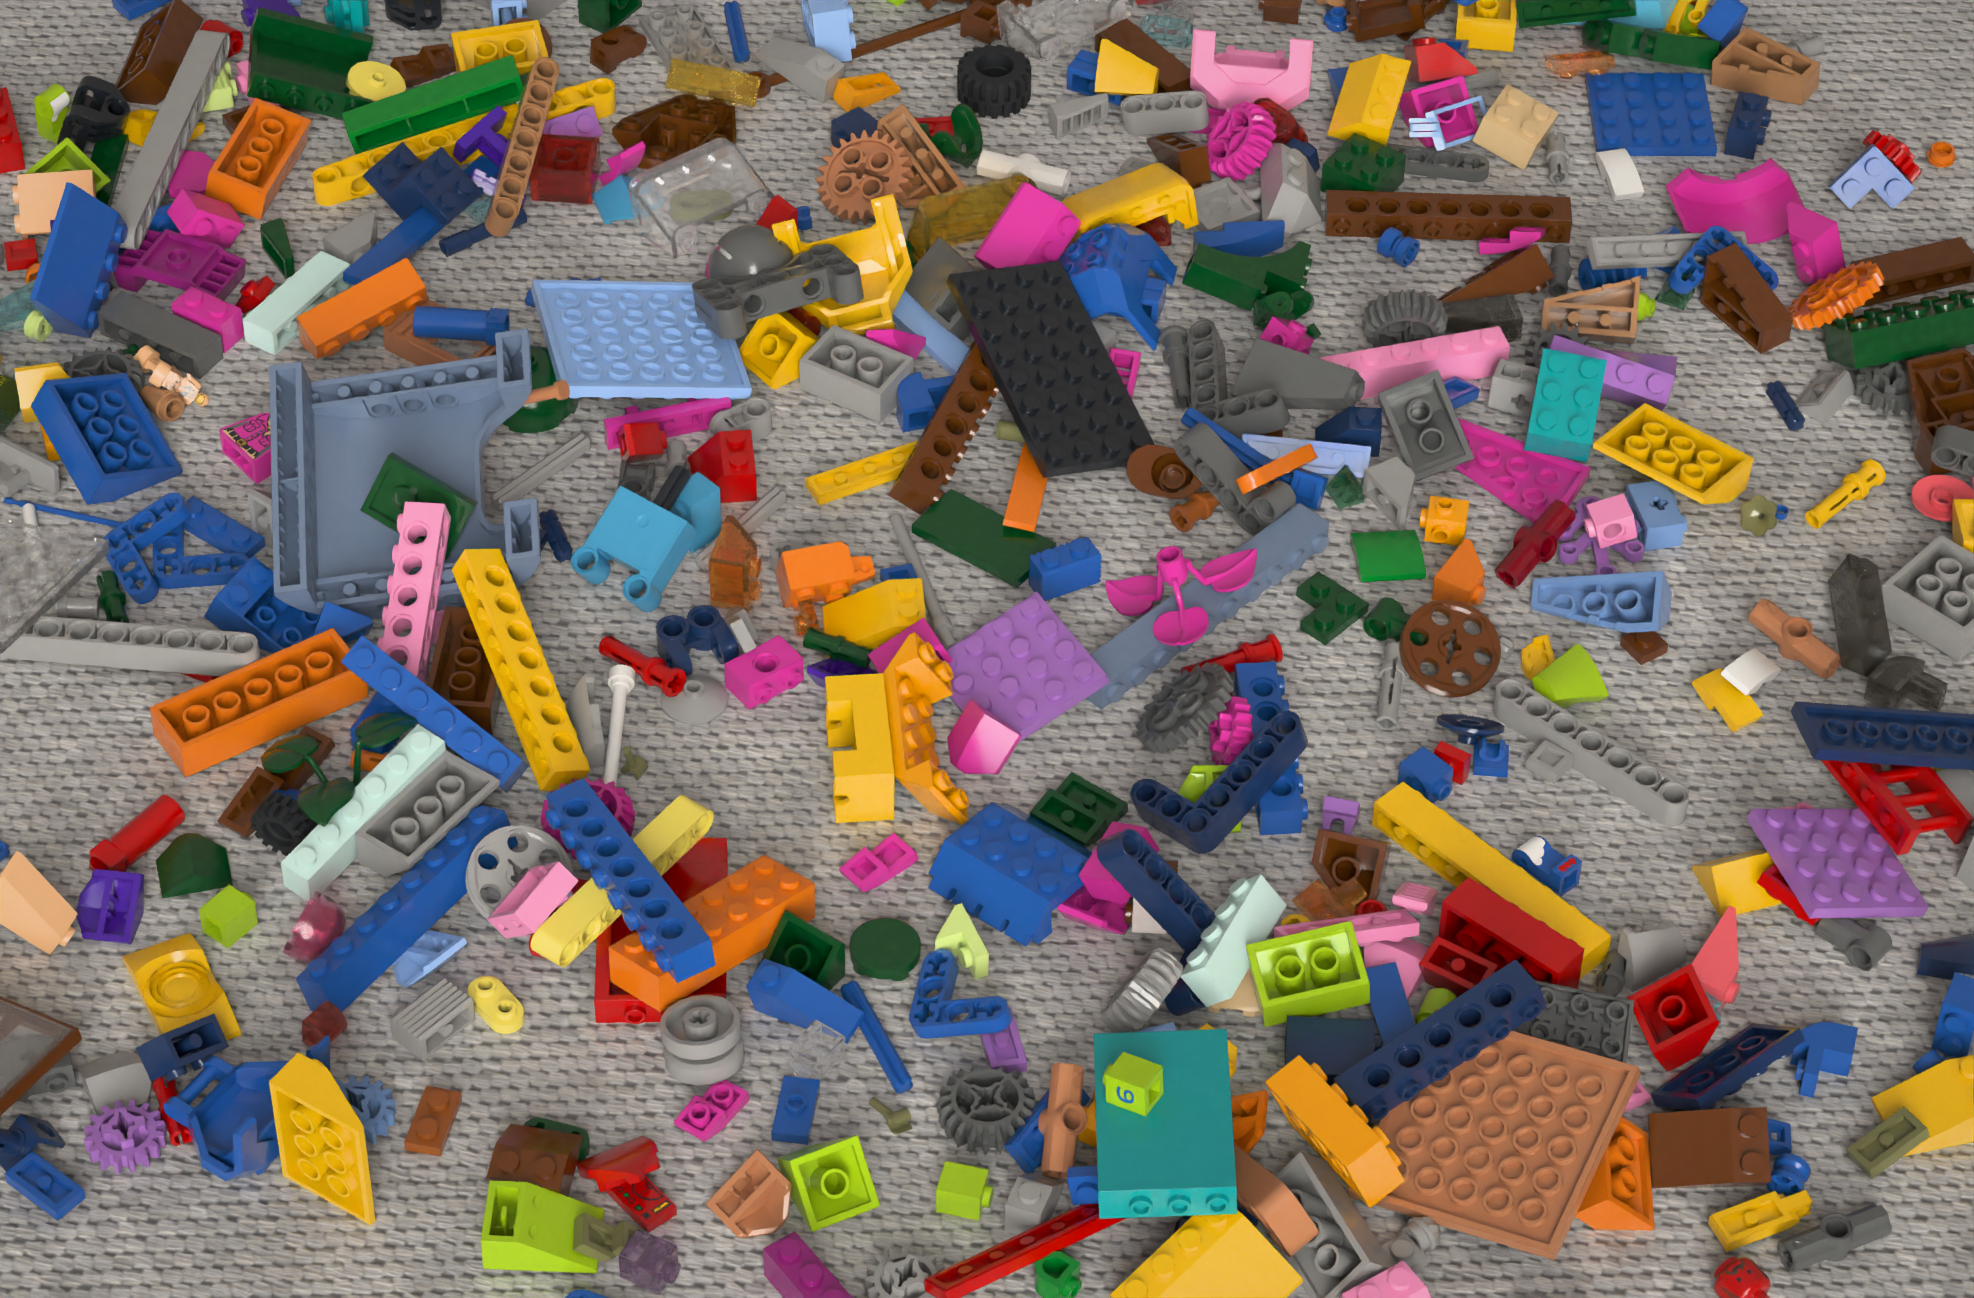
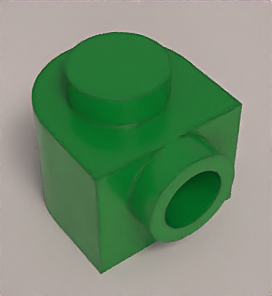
M1054 1251L1035 1262L1034 1287L1043 1298L1076 1297L1082 1285L1080 1280V1262L1059 1251Z

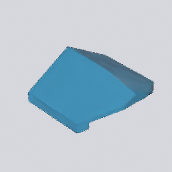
M624 175L618 176L592 195V199L604 224H611V221L646 216L654 212L660 214L663 211L650 182Z

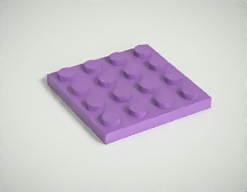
M1038 592L1030 595L946 650L953 660L949 665L954 675V678L951 680L953 695H950L949 698L962 713L970 699L975 700L1020 733L1022 737L1019 742L1110 683L1107 674Z
M1752 809L1747 817L1751 827L1809 918L1924 916L1929 908L1888 843L1860 809Z

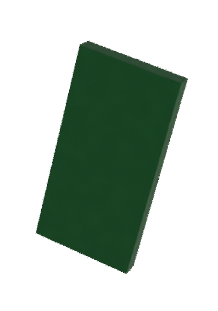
M953 489L945 493L940 500L933 504L912 524L913 534L1016 588L1029 578L1030 555H1036L1037 552L1042 553L1043 550L1053 549L1056 546L1055 542L1036 532L1003 525V515Z

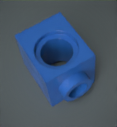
M1423 746L1400 762L1397 785L1401 782L1406 783L1412 789L1419 791L1431 803H1435L1437 800L1443 801L1452 791L1454 768Z

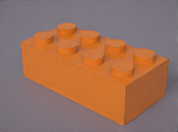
M255 98L210 169L205 196L228 203L234 210L261 220L306 147L311 120Z

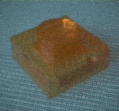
M811 599L799 601L798 616H793L795 633L797 636L802 635L803 640L810 627L819 630V621Z

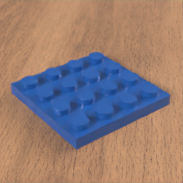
M1586 73L1585 85L1596 152L1625 148L1630 156H1716L1717 144L1703 73Z

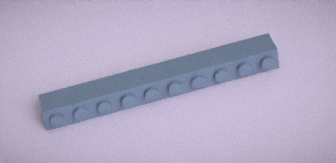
M1299 503L1230 553L1233 554L1256 548L1257 560L1255 571L1247 585L1231 592H1216L1211 584L1204 586L1195 578L1180 589L1185 610L1192 607H1202L1209 618V626L1204 635L1211 634L1218 624L1226 618L1231 619L1241 607L1248 602L1256 601L1261 593L1270 586L1278 585L1285 575L1293 569L1298 570L1301 568L1305 561L1315 553L1323 552L1329 542V522ZM1175 593L1090 654L1107 674L1110 683L1087 697L1088 701L1101 710L1112 702H1118L1124 693L1133 686L1141 685L1148 675L1158 668H1164L1181 651L1186 652L1191 648L1193 643L1177 646L1165 645L1160 643L1153 633L1154 622L1162 614L1178 611Z

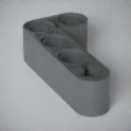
M1197 423L1175 440L1174 450L1177 456L1241 528L1249 534L1255 536L1284 515L1295 504L1296 496L1293 489L1283 481H1276L1267 489L1262 485L1242 495L1235 480L1250 473V471L1207 424Z

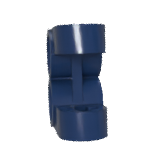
M700 605L692 608L688 612L687 619L678 615H669L657 622L656 640L658 655L665 660L667 666L682 669L686 676L691 675L693 672L689 657L691 648L699 651L712 650L720 664H725L739 656L734 636L719 611L712 606Z

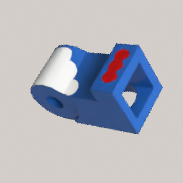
M1535 835L1512 853V860L1561 897L1579 884L1582 861L1573 854H1570L1568 857L1563 856L1553 849L1549 842L1541 836Z

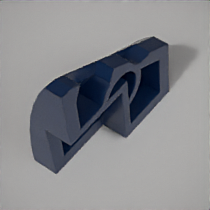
M1974 933L1920 943L1917 965L1918 975L1947 980L1953 979L1954 972L1974 975Z

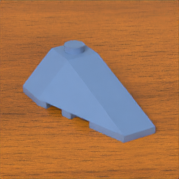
M1663 571L1533 579L1530 607L1538 612L1626 633L1660 631L1670 620L1672 591Z

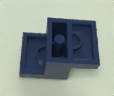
M402 142L363 175L364 179L403 221L423 205L442 227L483 193L442 147L421 162Z

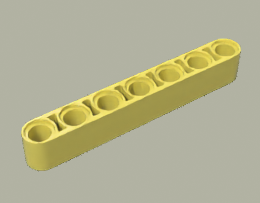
M680 795L632 840L662 876L709 831L714 820V813L685 795ZM591 878L536 930L531 940V949L558 966L566 967L605 931L622 912L620 909H613L604 888L599 890Z

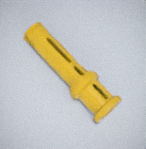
M1867 459L1862 462L1858 471L1847 474L1839 488L1805 513L1806 522L1815 529L1821 528L1824 523L1853 500L1864 499L1872 487L1880 486L1885 482L1886 473L1883 467L1873 459Z

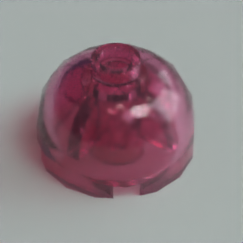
M316 890L313 898H310L291 932L294 936L290 943H286L283 953L304 963H310L317 959L331 945L333 940L344 933L346 917L340 905L329 896Z

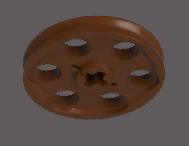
M1437 600L1421 606L1407 621L1399 641L1401 661L1409 676L1423 689L1435 695L1448 698L1467 696L1482 689L1496 672L1501 657L1500 640L1489 619L1473 606L1456 600ZM1433 612H1442L1448 618V624L1441 626L1433 622L1431 614ZM1466 621L1476 623L1479 626L1480 633L1478 635L1468 634L1464 630L1463 623ZM1419 632L1423 634L1426 638V645L1417 646L1413 644L1410 640V633ZM1454 634L1451 643L1453 645L1452 648L1454 650V653L1450 656L1449 660L1447 661L1449 653H1447L1448 648L1446 647V644L1450 641ZM1477 651L1485 652L1490 658V664L1481 665L1477 663L1474 659V653ZM1423 662L1433 664L1437 674L1435 676H1426L1422 673L1420 664ZM1452 673H1464L1469 679V684L1466 686L1457 685L1452 679Z

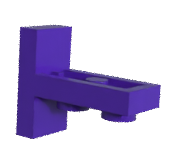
M499 105L496 106L456 141L453 156L462 163L479 149L500 169L508 141L503 135L496 134V132L503 127L507 113ZM532 167V170H531V173H530V177H529L528 183H529L530 180H531V176H532V173H533V170H534L533 167Z

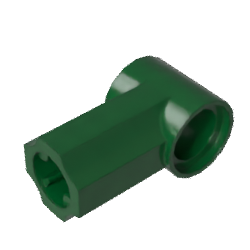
M1384 597L1377 602L1365 618L1363 629L1368 636L1379 641H1385L1389 637L1400 641L1402 630L1411 615L1404 612L1403 607L1398 601ZM1419 632L1410 633V640L1413 644L1417 646L1426 645V638L1423 634Z

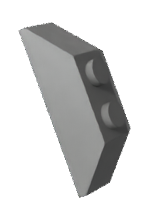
M1272 143L1274 147L1268 151V158H1264L1261 162L1262 167H1260L1262 221L1284 220V237L1289 238L1295 233L1318 224L1322 220L1320 181L1306 156L1299 150L1291 149L1282 143Z

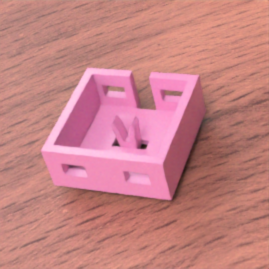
M559 861L548 863L545 867L543 865L531 867L490 914L487 920L506 939L533 934L549 918V915L556 907L560 908L573 896L571 889L578 880Z

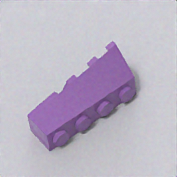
M1554 335L1548 344L1547 349L1607 360L1601 391L1602 397L1634 408H1639L1646 403L1662 411L1667 405L1676 376L1677 357L1595 349Z

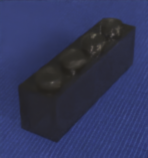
M1848 554L1828 580L1841 667L1871 678L1892 652L1878 566L1869 559Z

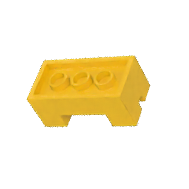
M883 673L825 677V699L827 701V705H825L828 748L852 746V750L832 751L835 823L894 820V765Z

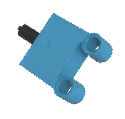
M676 465L653 502L620 485L584 545L573 553L571 558L572 568L588 583L600 584L610 574V564L608 561L611 559L637 573L628 577L624 582V597L640 611L652 612L657 609L662 601V592L699 534L688 521L670 512L691 478L692 473L685 467ZM595 561L594 565L587 570L590 562ZM647 588L646 593L638 598L639 593Z

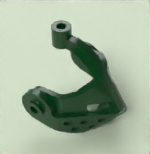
M957 104L952 110L953 137L945 131H938L932 137L929 133L928 124L918 123L944 158L961 164L966 169L971 166L982 151L983 139L980 124L973 110L966 104ZM962 144H966V153L962 152Z
M1299 290L1291 294L1285 291H1278L1256 301L1253 304V326L1265 329L1272 317L1289 321L1291 319L1297 320L1313 308V295L1306 290ZM1315 323L1306 327L1307 331L1305 333L1314 340L1321 335Z

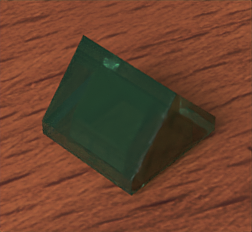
M1684 273L1681 277V279L1685 282L1688 279L1686 273ZM1667 279L1656 295L1655 301L1684 310L1696 289L1694 288L1688 294L1677 293L1670 287Z
M1344 465L1326 486V491L1339 509L1364 503L1362 485L1349 466Z

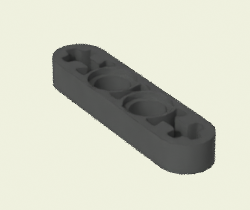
M1387 143V147L1406 155L1405 174L1466 182H1482L1487 179L1489 174V161L1480 155L1444 150L1437 151L1436 149ZM1418 159L1422 161V163H1413L1409 160ZM1441 163H1448V164H1450V165H1452V166H1451V167H1443V166H1440L1439 164H1441Z

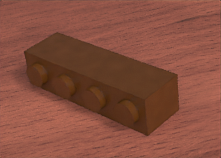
M1120 16L1095 28V51L1097 53L1100 51L1101 40L1108 39L1159 69L1157 93L1194 91L1190 87L1191 69L1125 16Z
M1962 237L1856 260L1850 263V265L1854 263L1855 266L1862 261L1865 264L1869 261L1872 264L1876 263L1885 278L1883 280L1884 284L1879 286L1880 291L1873 293L1874 297L1866 300L1863 307L1974 282V253Z

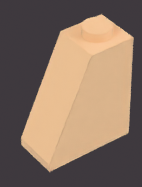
M16 851L0 873V924L51 955L58 944L65 947L76 931L71 924L78 913L28 859Z

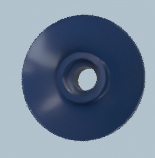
M1446 714L1439 715L1436 719V722L1444 729L1458 734V742L1474 745L1475 742H1478L1479 738L1503 733L1505 728L1504 725L1496 721L1467 715Z

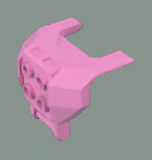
M1193 30L1190 87L1194 91L1203 92L1207 103L1212 108L1226 111L1227 108L1232 109L1236 103L1241 105V103L1246 101L1260 105L1270 115L1282 116L1309 98L1314 40L1291 38L1289 59H1285L1286 51L1277 50L1276 53L1236 49V46L1227 45L1226 53L1219 52L1214 55L1216 31Z

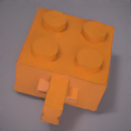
M838 541L782 552L775 574L783 608L793 607L794 611H800L812 607V603L825 601V604H830L847 597L853 585L873 579L875 569L871 556L851 557L849 547Z

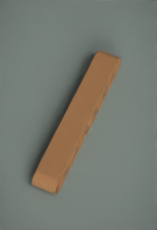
M539 57L536 59L526 78L485 217L484 225L486 230L497 237L509 234L519 214L559 76L560 68L558 64L549 57Z

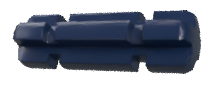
M1778 380L1774 383H1768L1766 394L1773 401L1772 403L1782 419L1786 420L1785 423L1791 431L1801 430L1804 427L1805 418L1788 391H1786L1783 383Z
M552 509L547 512L542 511L539 514V522L542 529L547 530L548 543L554 551L553 554L556 560L559 562L571 560L573 549L570 542L567 541L568 538L561 522L558 521L557 513Z

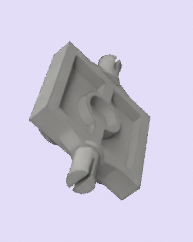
M1230 177L1193 189L1199 221L1196 227L1200 231H1223V223L1260 221L1261 211L1252 201L1261 198V185L1246 190L1237 186ZM1178 220L1172 223L1175 229L1182 226Z

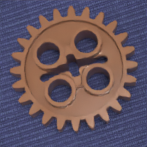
M863 130L861 138H857L854 133H851L850 142L847 143L841 138V147L839 149L834 146L830 147L833 152L832 157H822L827 165L818 167L822 176L816 178L820 186L817 192L822 198V203L826 208L828 207L832 215L837 214L842 221L848 218L852 224H855L858 218H860L863 224L867 225L871 216L876 221L871 199L893 194L896 207L899 209L898 198H908L903 189L912 188L909 178L914 177V173L910 168L913 166V163L908 157L909 154L906 149L902 147L897 139L892 140L888 133L881 137L878 130H875L870 137L866 130ZM859 159V161H858L857 163L852 164V162H854L855 160ZM887 163L883 168H879L882 164ZM851 186L847 191L843 192L846 187ZM879 190L875 195L871 196L874 191Z

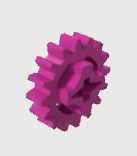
M1231 696L1232 699L1224 703L1227 707L1226 710L1216 714L1219 719L1211 721L1209 724V749L1211 752H1214L1211 760L1215 762V765H1230L1253 740L1252 714H1248L1250 704L1247 703V698Z

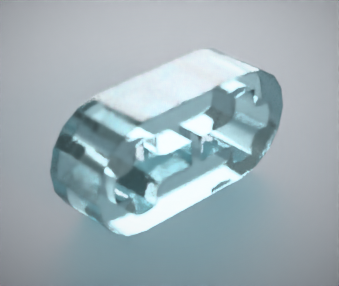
M1147 15L1141 20L1139 28L1149 37L1156 40L1159 45L1187 48L1192 43L1194 26L1188 20L1159 15ZM1149 27L1154 28V32H1151ZM1178 31L1183 32V36H1179Z

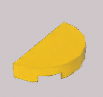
M1548 634L1533 638V642L1522 649L1521 669L1524 675L1531 681L1535 675L1547 668L1555 660Z

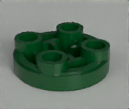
M877 918L863 923L853 932L850 938L849 954L853 963V969L857 974L867 975L876 979L905 980L909 972L918 964L921 956V941L918 933L909 924L894 918Z

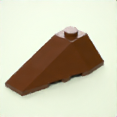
M1529 245L1510 251L1484 267L1483 272L1464 281L1466 286L1463 288L1461 286L1453 288L1437 298V300L1442 301L1443 307L1447 309L1530 292L1533 295L1547 287L1546 281L1553 278L1554 275L1538 245Z

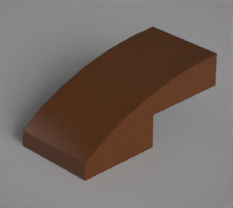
M447 43L423 46L419 54L394 57L390 64L403 77L406 87L419 85L456 71L454 54Z

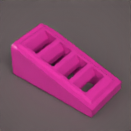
M1110 347L1109 356L1114 366L1131 370L1129 372L1116 369L1120 377L1129 378V380H1121L1127 386V391L1132 399L1141 364V353Z

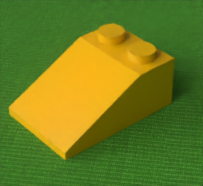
M922 578L886 580L822 606L824 633L836 637L838 635L845 636L847 641L871 648L874 651L923 617L926 619Z
M1974 1055L1945 1060L1872 1097L1871 1102L1882 1122L1904 1106L1927 1127L1930 1137L1904 1156L1974 1142Z

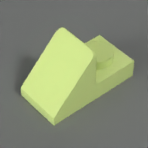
M957 904L936 937L935 950L947 949L951 951L954 957L959 956L962 967L964 969L969 968L975 980L988 976L989 953L963 904Z

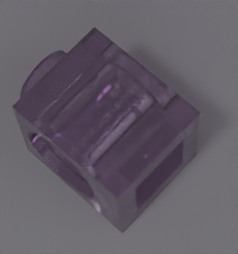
M640 1229L636 1230L619 1254L620 1278L659 1295L667 1283L673 1284L681 1269V1264L678 1262L677 1245Z

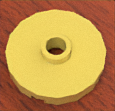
M374 61L355 64L350 68L345 82L346 88L350 89L349 94L371 99L372 102L406 90L405 80L398 71L389 65Z

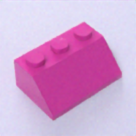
M1022 182L974 257L987 270L1058 261L1079 229L1081 221L1063 203L1027 182Z

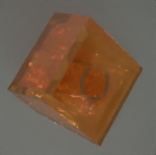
M732 515L726 516L709 558L711 606L725 609L737 606L744 608L749 613L753 602H759L762 593V582H758L762 559L757 558V543Z

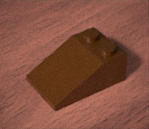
M1767 1107L1721 1108L1648 1114L1652 1189L1764 1186L1771 1182Z

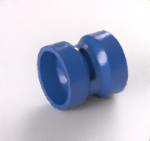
M1390 227L1385 230L1379 239L1377 253L1385 258H1394L1396 264L1406 268L1415 260L1419 252L1420 243L1410 236L1404 237L1401 231Z

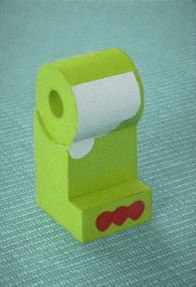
M54 83L50 85L48 89L34 98L38 134L56 144L65 116L69 110V104L71 103L69 94L59 84Z

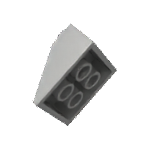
M1940 534L1883 584L1877 613L1960 662L1974 649V554Z

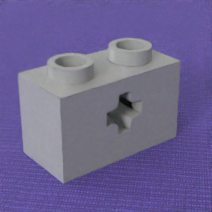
M1500 359L1492 378L1487 407L1495 408L1505 413L1530 417L1539 369Z

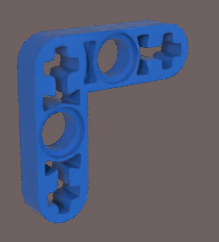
M1716 225L1711 226L1671 271L1668 276V282L1670 287L1677 293L1688 294L1703 279L1705 273V266L1695 261L1694 254H1699L1707 260L1708 255L1734 243L1739 246L1772 291L1777 287L1779 278L1771 267L1730 232ZM1714 238L1719 241L1717 245L1712 241ZM1688 270L1692 274L1685 282L1681 277Z
M173 492L164 495L110 531L101 542L102 551L123 588L138 604H146L152 601L159 591L158 582L140 551L183 523L190 514L189 504L179 493ZM152 522L149 530L139 533L140 528L144 524ZM137 561L132 570L123 572L128 563ZM140 579L142 580L144 585L142 589H140L136 583Z
M183 523L171 530V535H164L152 543L153 575L159 587L163 589L226 585L249 561L245 554L236 552L184 556ZM165 548L176 549V551L171 554L160 553ZM166 566H172L170 575H166ZM200 568L210 569L206 574L194 573L195 570Z
M937 949L930 952L924 958L909 1014V1021L918 1037L929 1039L996 1033L1006 1029L1011 1024L1013 1014L1006 1000L999 996L952 1000L959 966L953 954L947 949ZM935 989H942L938 995L926 998L929 992ZM962 1013H969L962 1021L953 1022L956 1016Z

